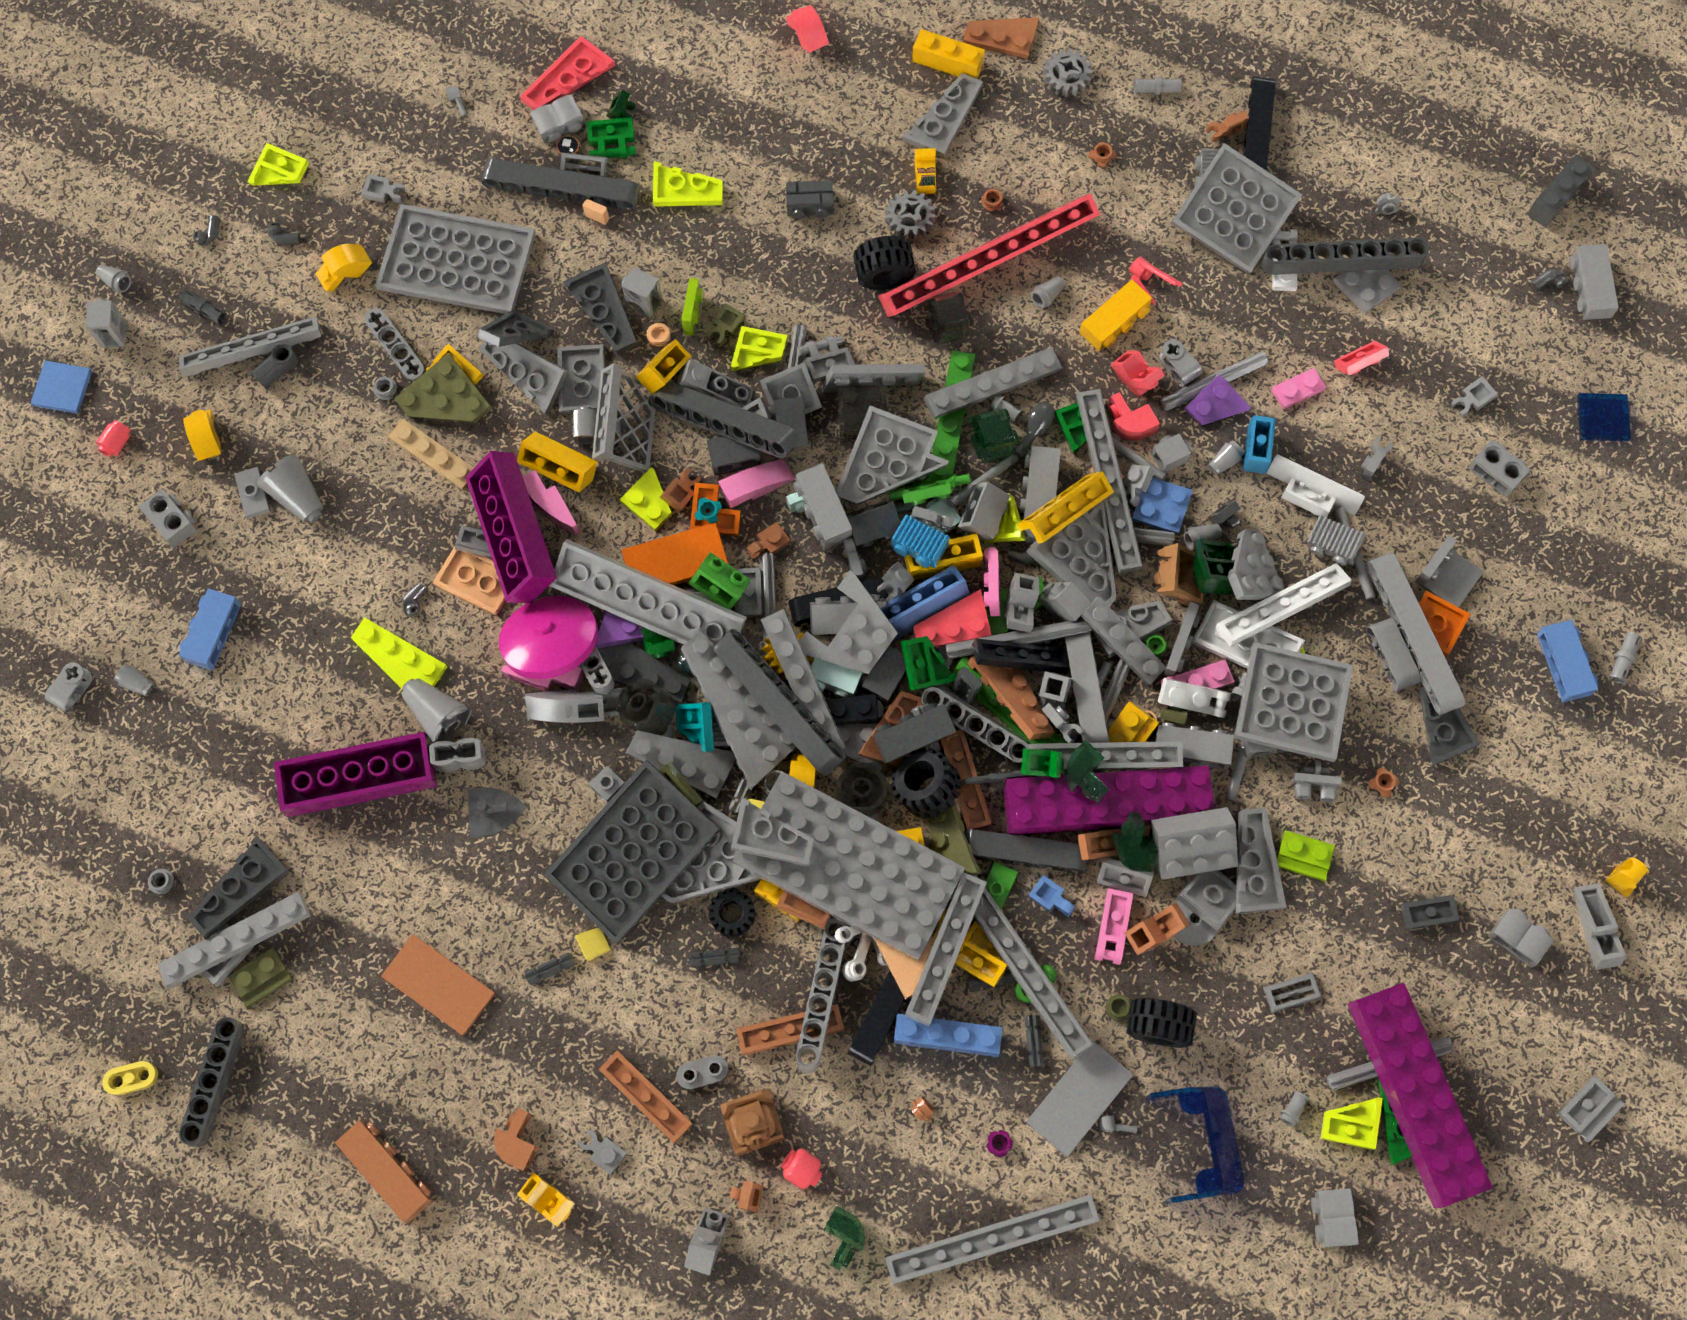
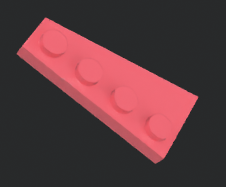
M580 36L520 96V99L533 111L543 105L552 104L555 100L573 93L613 68L615 61L584 37Z

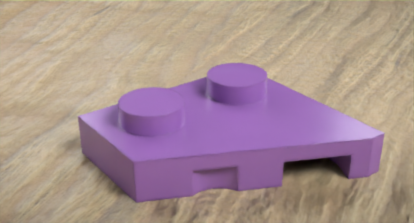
M1219 374L1184 409L1201 426L1248 411L1251 407Z
M606 611L598 632L596 647L603 648L625 643L643 641L642 627Z

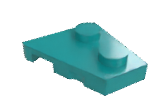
M711 703L676 704L677 730L686 735L692 743L701 744L703 752L714 751Z

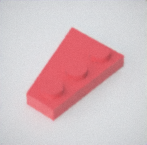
M981 589L913 626L915 638L928 636L934 645V649L946 647L947 644L992 636Z

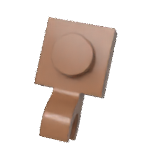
M1245 110L1237 114L1232 113L1224 119L1222 124L1218 122L1209 123L1206 127V132L1216 131L1217 133L1213 134L1211 140L1212 142H1217L1224 136L1227 138L1246 129L1249 116Z
M775 522L757 534L759 541L750 544L747 547L749 550L747 553L752 560L766 551L775 554L790 544L791 540L780 525Z

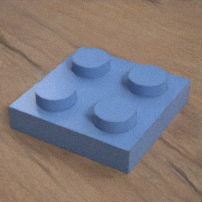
M1152 478L1147 492L1140 493V503L1135 508L1132 521L1161 531L1174 532L1178 536L1193 490Z

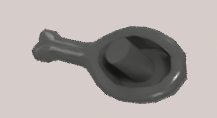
M1046 401L1040 402L1031 410L1028 418V432L1022 442L1014 449V453L1020 459L1025 458L1027 450L1034 439L1047 432L1052 426L1055 418L1053 404Z

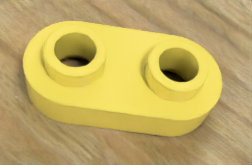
M146 1061L113 1068L104 1075L103 1087L109 1094L117 1096L147 1089L156 1083L158 1070L155 1065ZM144 1071L149 1073L146 1080L141 1079V1074ZM121 1077L123 1083L121 1086L116 1087L115 1081Z

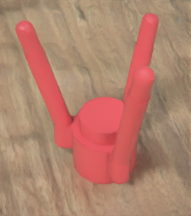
M1142 256L1138 257L1130 266L1129 271L1133 274L1131 280L1137 283L1149 296L1151 294L1141 280L1147 281L1153 273L1174 286H1182L1180 281L1154 267ZM1152 298V300H1151V304H1152V305L1155 304V301H1154L1153 298Z

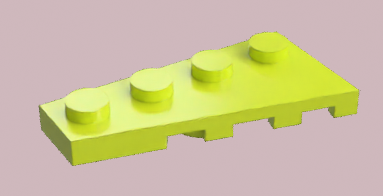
M365 617L351 636V639L401 689L410 679L415 680L418 678L435 687L447 669V665Z

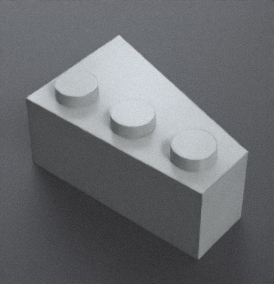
M821 463L797 473L796 482L793 483L794 489L798 497L802 496L804 500V512L808 519L811 518L814 525L812 527L816 539L820 541L824 552L844 544V539L852 537V527L824 464Z

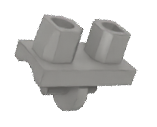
M1315 759L1313 766H1304L1303 773H1295L1294 778H1291V786H1295L1296 799H1310L1311 788H1320V801L1333 802L1336 798L1337 789L1342 785V777L1329 776L1330 768L1321 767V760Z

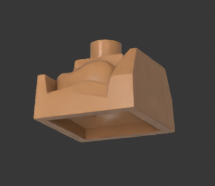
M1179 543L1160 549L1158 555L1165 559L1160 561L1159 572H1155L1153 577L1155 585L1161 586L1157 592L1164 596L1178 599V603L1188 606L1190 602L1203 605L1204 593H1201L1197 587L1193 572L1195 552Z
M770 1089L761 1090L720 1105L736 1157L786 1140Z

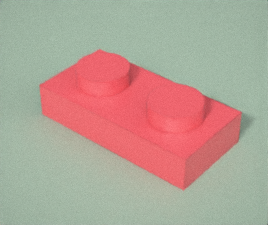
M1373 341L1334 360L1335 367L1348 376L1357 374L1361 369L1377 364L1381 359L1389 356L1388 347Z

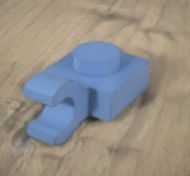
M1044 875L1028 895V898L1048 912L1054 906L1068 918L1075 907L1072 903L1061 897L1064 889Z

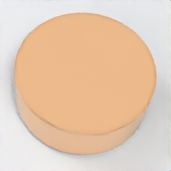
M655 323L648 328L647 339L651 345L662 347L670 341V330L665 324Z

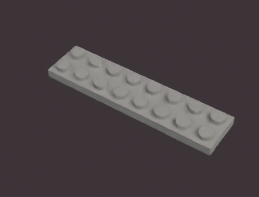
M568 539L563 542L555 566L557 578L549 585L683 645L700 630L716 645L730 629H735L742 633L747 617Z

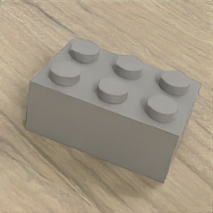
M1227 807L1151 820L1154 861L1162 880L1238 867L1236 823Z

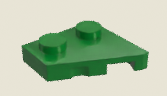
M1078 402L1055 410V417L1072 454L1076 453L1087 441Z
M928 636L901 641L910 691L950 683L956 680V675L952 674L944 664L945 660L940 653L935 651L934 645Z

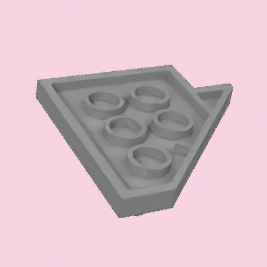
M869 406L837 487L836 493L838 498L858 506L947 467L948 460L930 454L938 431Z
M1102 501L1089 514L1087 512L1044 543H1038L1035 540L1026 551L1059 582H1073L1090 602L1095 597H1100L1110 607L1116 600L1105 506Z
M704 801L700 804L699 809L721 830L661 896L670 903L681 902L762 879L732 863L738 852L731 850L737 821Z

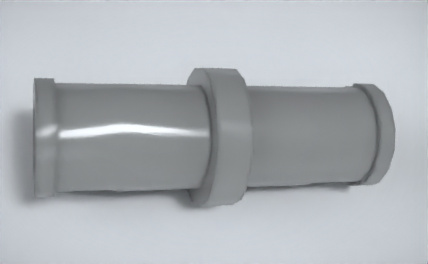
M1155 77L1154 79L1135 78L1133 92L1134 94L1154 93V95H1160V93L1180 94L1181 79H1161V77Z
M1633 632L1626 633L1620 651L1616 652V662L1609 675V679L1614 678L1613 681L1620 684L1625 683L1631 665L1635 664V654L1642 641V637Z

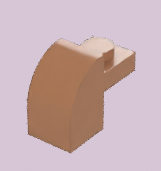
M1174 903L1155 916L1141 921L1126 931L1125 935L1136 954L1140 955L1175 937L1177 933L1190 926V923L1178 903Z
M518 1108L516 1113L512 1112L507 1121L506 1127H509L507 1133L498 1128L496 1129L494 1145L497 1154L504 1162L524 1172H528L539 1148L520 1139L532 1114Z

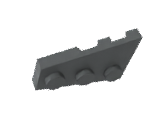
M513 310L481 327L478 338L485 340L488 345L500 347L548 338L553 334L554 328Z
M1424 686L1419 689L1432 767L1479 745L1460 708L1439 715L1435 711Z

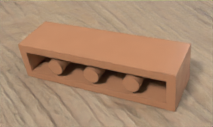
M359 1120L335 1144L402 1222L409 1224L433 1201L428 1196L431 1190L423 1181L419 1183L415 1181L411 1176L414 1173L413 1169L405 1161L400 1163L394 1155L397 1151L388 1141L383 1144L377 1137L380 1131L370 1121L366 1124Z

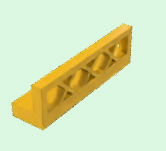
M1103 471L1088 474L1023 519L1017 526L1020 531L1031 529L1037 542L1044 543L1114 493V490Z

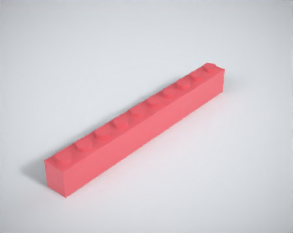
M1089 193L1070 201L878 295L887 317L895 316L1099 216L1100 213L1092 194Z

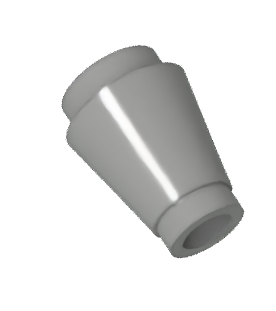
M104 264L99 265L96 269V276L114 292H125L130 288L132 280L126 271Z
M1056 277L1036 286L1031 293V299L1034 304L1039 308L1050 306L1066 287L1064 280L1061 277Z
M1232 440L1223 445L1208 464V467L1216 475H1219L1242 461L1245 453Z
M1217 523L1190 527L1184 533V542L1187 548L1196 550V542L1199 539L1215 541L1222 537L1221 527Z
M124 664L114 678L118 682V686L146 697L155 686L133 665Z

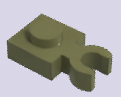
M725 303L712 321L715 328H711L707 332V340L710 341L712 337L719 336L717 346H723L725 335L729 334L733 337L746 319L745 314Z

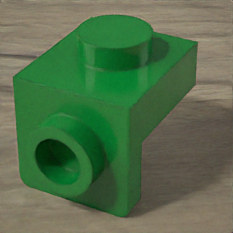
M645 627L641 628L645 652L659 658L669 655L668 651L675 650L672 639Z
M1023 748L1021 774L1060 778L1064 766L1062 752Z

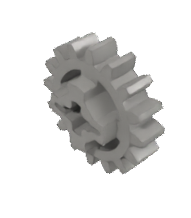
M1071 48L1068 49L1067 53L1059 49L1058 55L1052 53L1051 58L1046 59L1045 67L1043 68L1044 83H1049V90L1055 88L1056 95L1064 92V97H1067L1068 93L1072 92L1073 96H1076L1077 90L1083 93L1085 86L1090 85L1093 70H1091L1092 63L1087 62L1086 55L1080 57L1079 50L1074 54Z
M904 190L903 196L896 193L895 201L890 199L889 207L885 209L886 223L889 224V230L893 231L896 229V236L904 234L905 239L912 235L914 240H916L919 233L925 236L926 229L932 230V223H935V206H931L932 200H925L924 193L917 196L916 190H913L912 194L909 195ZM925 213V214H926V217H925V219L922 221V220H921V217H922L923 214Z

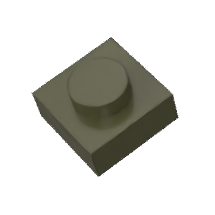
M1162 704L1160 719H1163L1166 723L1185 724L1187 709Z

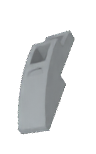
M626 687L612 689L611 692L605 695H599L594 691L576 693L575 689L525 694L527 719L547 722L581 723L605 721L604 717L629 714Z

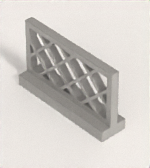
M615 363L601 370L592 459L599 462L605 459L641 472H647L650 469L655 408L650 402V397L653 394L649 392V398L645 399L638 388L642 384L636 378V375L623 371L622 366ZM621 378L626 379L631 387L627 392L624 391L620 384ZM632 391L640 401V404L635 407L627 395ZM621 398L629 409L624 414L618 407V401ZM640 406H643L647 413L645 421L642 420L636 410ZM630 413L638 424L633 429L625 418ZM619 420L627 432L620 436L616 429V422ZM638 428H641L645 435L643 443L640 442L634 432ZM628 435L636 446L631 451L623 441V438ZM618 443L625 455L622 457L613 455L614 444ZM636 450L643 457L642 464L637 463L632 455Z

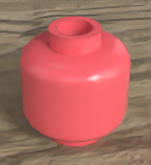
M803 1148L796 1151L791 1150L781 1165V1168L784 1169V1178L799 1189H806L810 1185L814 1187L822 1176V1172L819 1171L821 1167L820 1160Z

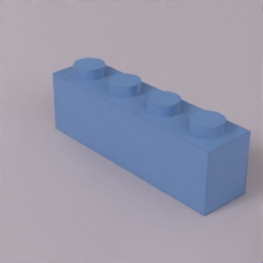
M954 565L887 602L886 606L881 608L898 632L891 643L912 632L913 626L970 595L966 580Z
M897 1014L894 1044L998 1057L1000 1054L1002 1027L935 1018L932 1019L929 1026L905 1017V1014Z

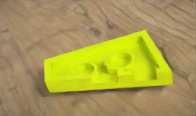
M654 161L653 205H723V181L699 173L683 172L681 168L674 166L673 168L665 167L661 163Z

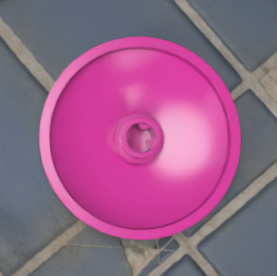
M567 596L543 597L523 605L507 619L499 635V649L506 665L518 675L532 679L553 678L568 673L588 658L598 639V626L592 611L583 602Z

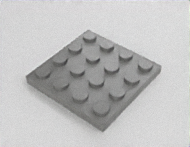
M1224 143L1171 224L1247 274H1250L1303 194Z
M1253 642L1234 739L1335 762L1339 749L1353 665Z

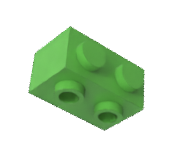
M709 552L688 584L720 606L731 610L751 580Z

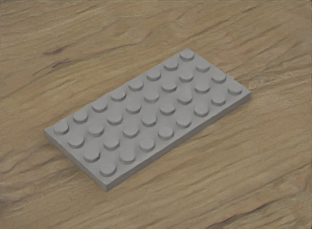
M781 771L761 809L814 839L808 867L740 851L737 852L732 863L918 961L965 867Z

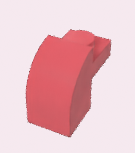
M811 5L792 11L790 16L786 17L789 27L796 31L802 48L810 53L829 44L821 19Z
M1128 350L1110 364L1118 378L1137 396H1142L1148 390L1156 387L1159 384L1158 381L1165 376L1160 367H1149L1140 351Z
M1120 392L1111 396L1108 411L1111 417L1115 419L1112 429L1118 436L1126 440L1137 441L1157 433L1160 422L1149 404L1131 412Z

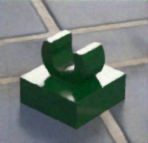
M622 89L613 98L606 116L610 119H616L619 116L621 118L632 117L631 114L626 112V108L633 110L636 107L633 102L628 101L630 94Z

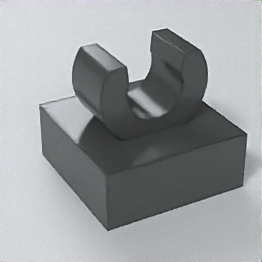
M1236 501L1228 502L1208 516L1213 524L1222 523L1228 530L1230 528L1234 529L1240 524L1239 519L1234 514L1241 508Z

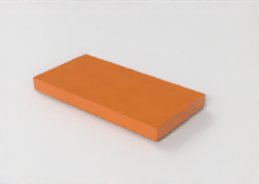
M716 522L621 549L625 565L672 585L690 581L709 552L728 564Z

